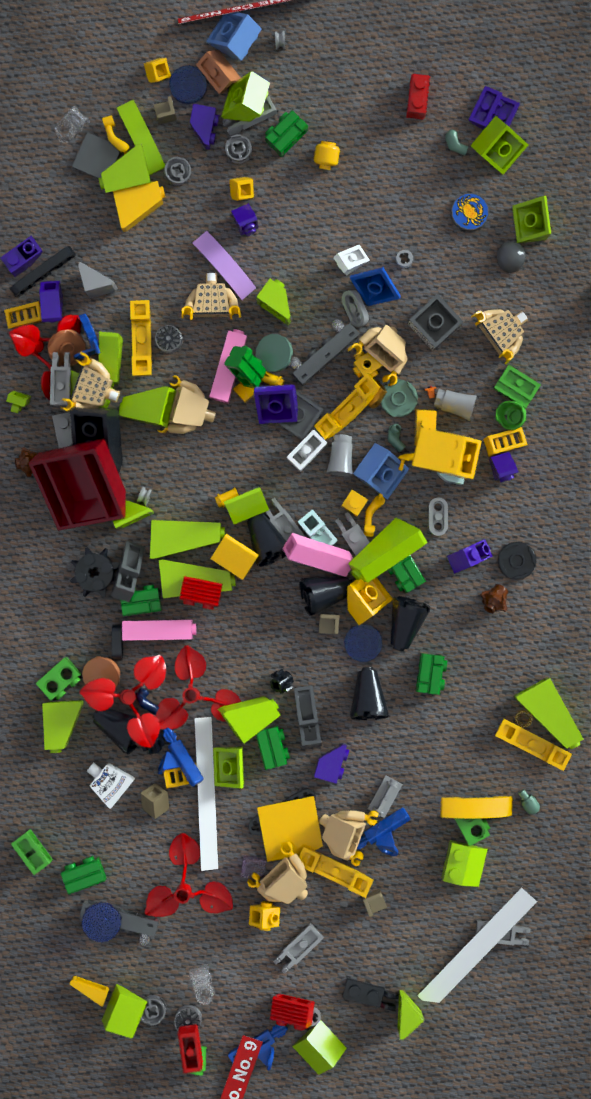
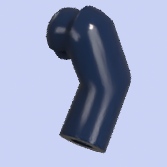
M140 688L139 692H136V699L143 709L155 715L159 706L146 698L149 694L146 689Z

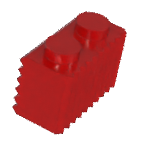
M411 75L406 118L424 119L426 117L431 78L429 75Z
M184 576L179 599L184 600L183 604L195 606L196 602L203 604L202 608L214 610V606H219L223 584Z
M285 994L273 996L270 1020L276 1021V1024L280 1026L294 1025L296 1030H305V1028L312 1025L314 1001Z
M198 1025L181 1026L178 1030V1040L183 1073L201 1071L203 1068V1056Z

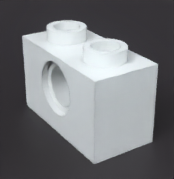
M313 429L287 456V460L301 472L325 448L327 442Z

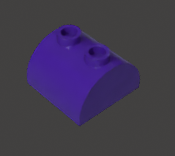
M294 384L257 386L254 388L259 424L297 422L298 404Z

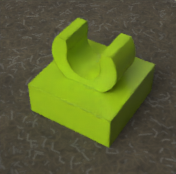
M13 390L8 394L6 402L13 403L11 412L18 414L22 407L30 403L31 396Z

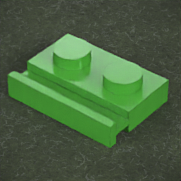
M508 365L493 389L508 399L519 402L526 409L541 384Z

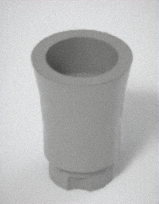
M439 389L434 407L441 408L442 411L470 421L477 395Z
M343 434L333 436L327 474L346 477L353 476L352 436Z

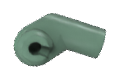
M449 130L445 136L449 150L466 155L469 146L460 144L457 132Z

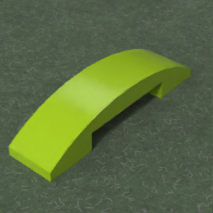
M134 100L117 107L134 145L142 144L149 176L164 169V161Z

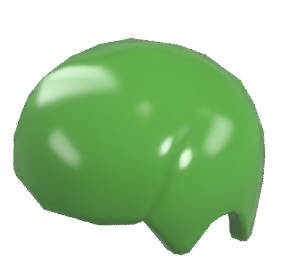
M505 401L499 404L496 409L495 418L503 428L516 430L525 423L526 410L519 402Z

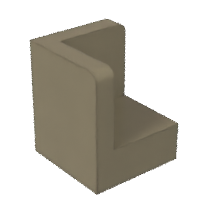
M168 96L167 102L154 104L158 124L177 120L171 96Z
M320 614L319 633L338 635L339 615Z
M156 783L141 792L142 809L154 819L169 809L168 792Z
M380 889L368 893L366 898L363 897L369 917H373V913L387 908Z

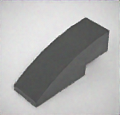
M126 541L111 592L112 597L127 602L132 598L136 581L140 574L144 553L143 546Z
M313 685L294 688L303 749L320 747L322 743Z

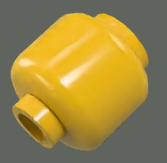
M321 141V144H317L315 147L314 162L320 164V169L330 170L331 166H337L340 153L339 147L336 146V143Z

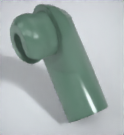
M395 423L389 427L387 439L400 453L406 446L399 439L401 426Z

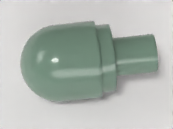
M525 789L519 791L518 794L522 799L520 802L525 811L531 815L538 813L540 805L532 794L528 795Z

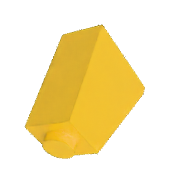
M158 181L113 191L122 231L127 232L163 204L162 198H166L163 186L159 187Z

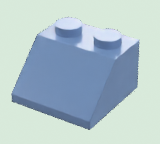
M238 12L223 14L206 43L230 58L242 61L252 43L258 38L261 27L248 14Z
M374 443L353 474L374 491L383 494V497L388 500L409 468L404 464L403 470L399 471L398 468L401 461L389 450Z

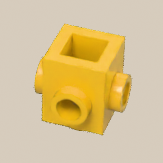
M362 352L354 358L356 361L353 363V371L358 378H363L367 373L374 378L379 374L378 370L383 368V365L369 353L365 354ZM364 364H368L370 367L366 368Z
M261 901V904L251 905L249 925L257 927L262 931H270L272 927H279L280 907L272 905L273 902Z

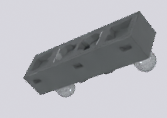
M335 319L332 322V328L337 334L333 338L329 336L322 342L323 347L318 351L314 349L307 356L309 359L304 363L298 357L290 359L289 365L294 370L292 376L302 387L360 337V333L351 323L345 325L340 319Z
M89 900L83 902L79 917L84 919L82 928L86 932L92 931L95 922L101 923L105 928L113 929V927L121 928V931L125 933H132V931L140 933L138 941L142 946L149 944L151 936L155 937L160 920L157 917Z

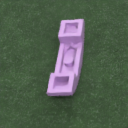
M204 232L192 243L241 300L256 289L243 270L209 232Z

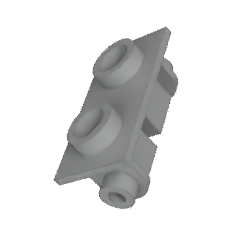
M385 775L368 810L376 811L379 817L385 818L403 784Z

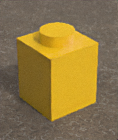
M352 489L341 507L357 517L368 499Z

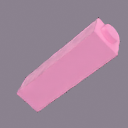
M234 329L233 332L228 330L209 396L210 399L229 404L236 377L224 363L227 357L230 356L233 347L246 345L247 335H244L245 332Z
M291 533L283 547L289 560L344 577L352 570L348 563L353 557L347 550Z
M193 620L122 621V641L193 639V635L197 633L196 624H193Z

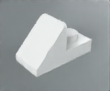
M360 245L342 251L333 257L338 267L346 276L370 261Z

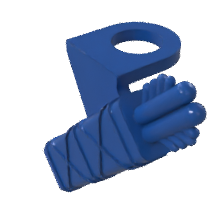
M86 314L79 315L81 325L90 345V349L81 352L88 356L96 353L99 354L97 336ZM80 352L74 355L75 360L84 358Z
M170 728L163 729V737H165L166 742L170 743L168 746L170 752H166L162 757L158 767V774L161 775L165 770L180 768L192 787L201 783L204 780L203 775H201L195 762L187 752L183 742L176 740L177 735H175L174 730L172 731Z
M401 808L364 832L365 836H361L357 849L364 848L367 842H370L371 845L376 843V846L382 853L397 856L399 851L395 847L392 831L406 824L411 819L406 810Z
M275 1025L272 1031L267 1029L254 1037V1039L263 1041L258 1058L266 1065V1070L268 1071L271 1069L274 1057V1047L270 1045L275 1042V1037L280 1038V1036L282 1037L286 1034L285 1031L288 1030L286 1026ZM238 1047L234 1048L228 1053V1057L230 1058L232 1063L235 1059Z

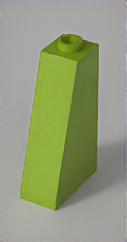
M395 518L348 563L352 569L351 574L357 580L361 579L368 583L428 542L420 529Z
M151 520L150 559H158L221 543V539L225 536V527H222V523Z
M159 560L163 598L180 597L184 576L223 584L222 592L233 591L232 587L236 586L235 575H231L230 571Z
M547 677L514 695L515 699L566 749H574L580 745V741L584 740L550 678Z

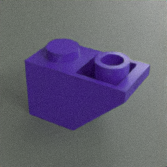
M193 104L190 118L191 128L205 149L210 150V144L214 145L216 133L211 132L214 130V126L218 127L219 115H217L216 108Z
M249 203L231 211L241 236L244 234L250 236L256 232L258 220Z
M30 236L0 258L11 274L17 277L31 267L43 251L34 238Z
M60 280L41 282L39 294L42 322L54 323L61 321L63 295Z
M510 452L489 458L495 480L500 479V482H505L513 479L514 475L518 473Z
M485 539L447 556L454 574L493 557Z
M342 743L321 755L317 762L314 777L337 784V780L342 779L344 768H341L343 760L347 761L349 750L346 749L347 745Z

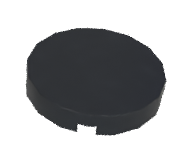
M511 542L500 551L498 566L501 572L508 578L514 580L524 579L533 572L536 566V555L527 544Z

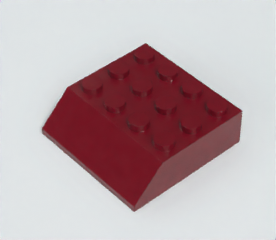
M105 439L40 452L29 462V466L58 531L126 517V490Z

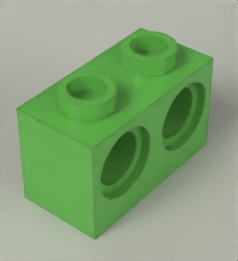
M65 657L35 684L51 701L55 698L59 700L66 694L65 689L69 685L74 687L81 680L79 676L82 673ZM66 668L72 671L70 679H66L63 676V671ZM51 681L56 682L58 685L56 692H52L49 689Z
M454 818L469 846L490 836L488 830L491 828L485 818L483 820L481 818ZM475 825L481 827L478 834L471 833V829Z
M31 829L11 843L33 875L53 860Z

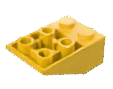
M420 428L412 466L462 479H474L482 441Z

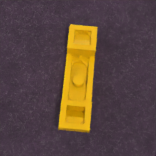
M130 301L132 376H152L150 301Z
M369 373L354 386L356 389L330 414L326 413L314 425L325 440L337 434L354 420L380 389V386Z
M504 718L495 734L496 737L564 771L572 756V753Z
M513 796L485 798L441 797V817L497 818L512 816Z
M303 847L299 855L306 870L328 878L364 898L367 897L374 881L372 878L307 847Z

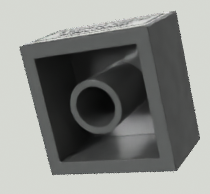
M438 294L408 321V325L432 351L436 350L463 324V320Z

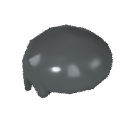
M513 241L504 242L498 248L497 264L503 271L513 273L519 271L524 266L526 253L520 243Z

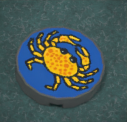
M465 193L459 196L451 208V219L454 225L463 231L474 232L481 229L489 216V207L486 200L474 193Z

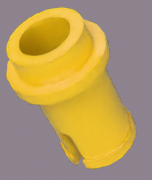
M268 371L261 378L262 382L270 386L284 385L285 383L282 376L278 377Z
M233 488L221 495L217 494L214 498L218 507L224 508V501L239 496L236 488Z

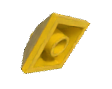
M377 577L368 583L361 579H356L347 586V609L358 625L371 618L393 600Z

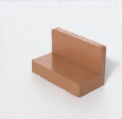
M219 50L207 51L196 64L218 94H223L232 83L241 79Z

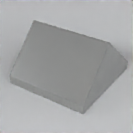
M79 262L78 267L84 290L89 298L117 291L118 288L113 280Z

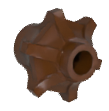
M25 447L21 448V454L18 458H15L16 469H20L27 477H31L33 472L29 462L38 453L32 452Z
M496 584L489 591L482 592L480 596L483 598L482 603L485 604L484 609L489 613L497 611L506 612L508 590L504 586Z

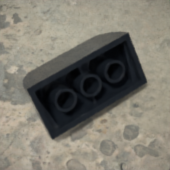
M72 407L70 409L73 445L105 439L119 473L123 462L119 411L111 408L87 409Z

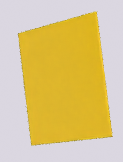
M314 796L257 807L267 862L284 859L285 857L290 858L281 851V846L286 851L290 850L287 842L292 843V851L298 856L303 847L314 851L323 847Z

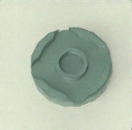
M269 334L259 341L256 348V357L262 361V366L266 371L280 372L288 367L291 362L293 349L286 337L279 334Z
M397 379V383L392 386H388L390 383L388 382L384 386L387 393L381 401L383 410L393 417L401 418L409 415L417 405L418 395L416 389L411 383Z

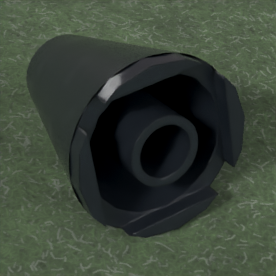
M261 513L249 518L247 525L252 548L259 555L255 561L257 566L271 565L280 556L282 559L285 558L286 554L283 547L287 541L268 517Z
M348 577L301 578L299 589L301 598L308 605L304 607L309 616L315 615L347 598V586L353 581L349 580Z
M403 596L393 597L390 639L393 649L398 651L409 649L430 612L431 607L423 603L421 606L415 602V599Z
M363 667L362 671H359L357 674L350 711V718L352 720L373 718L380 720L388 718V709L377 671L373 670V667Z
M110 708L104 711L95 710L92 716L94 718L93 723L122 752L128 755L132 753L137 745H135L136 742L128 734L127 723L129 720L137 717Z

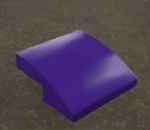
M485 86L470 115L469 122L484 130L492 119L497 116L510 126L520 103L502 96V92Z

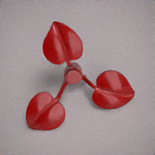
M69 314L62 317L61 321L58 322L57 332L69 329L80 334L81 322L79 315ZM35 325L19 326L8 332L15 350L24 357L32 354L49 368L50 371H45L42 374L41 388L44 396L50 400L52 365L38 354V352L43 350V342H49L50 338L40 337V331Z
M188 645L181 649L176 658L175 673L181 680L190 678V683L182 694L183 702L181 705L175 698H166L159 703L156 717L159 720L160 729L170 728L171 730L184 725L188 719V712L183 708L186 703H195L198 700L214 702L211 706L213 716L219 721L226 722L218 709L242 702L236 693L228 689L217 691L215 699L200 696L199 690L193 687V677L199 678L205 673L206 660L199 652Z
M161 655L145 657L139 660L134 666V677L141 683L131 690L123 689L119 694H115V683L106 678H99L87 683L79 693L91 708L98 711L109 709L113 705V697H118L121 703L129 705L137 717L129 720L127 723L129 736L137 744L151 748L160 732L159 720L150 713L140 716L132 703L136 699L134 692L143 685L153 690L163 683L166 675L165 661Z
M185 833L177 835L169 849L171 862L174 865L183 864L181 884L173 894L166 886L154 887L147 897L145 915L153 917L172 915L177 911L179 903L184 904L188 902L189 898H194V896L202 894L200 905L208 913L215 914L233 909L232 896L222 883L208 882L205 886V891L199 890L192 893L191 887L185 883L187 864L196 863L201 855L199 844Z

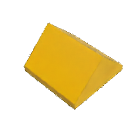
M226 534L210 559L243 580L259 555Z

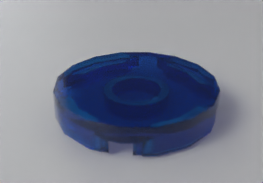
M191 65L176 69L169 81L170 92L173 97L183 104H194L200 101L207 90L206 77L200 69Z
M368 624L356 625L345 636V649L352 659L359 662H368L375 659L380 653L382 637L373 626Z
M94 903L83 915V931L93 941H110L117 935L121 927L119 911L110 903Z

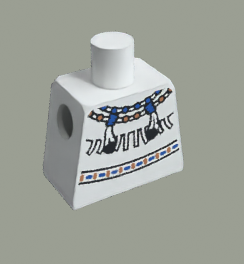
M93 763L87 770L95 778L90 787L110 809L135 780L133 776L110 763L103 769Z

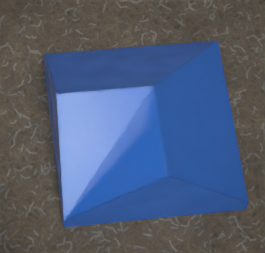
M384 267L350 276V280L367 306L400 299L401 297Z

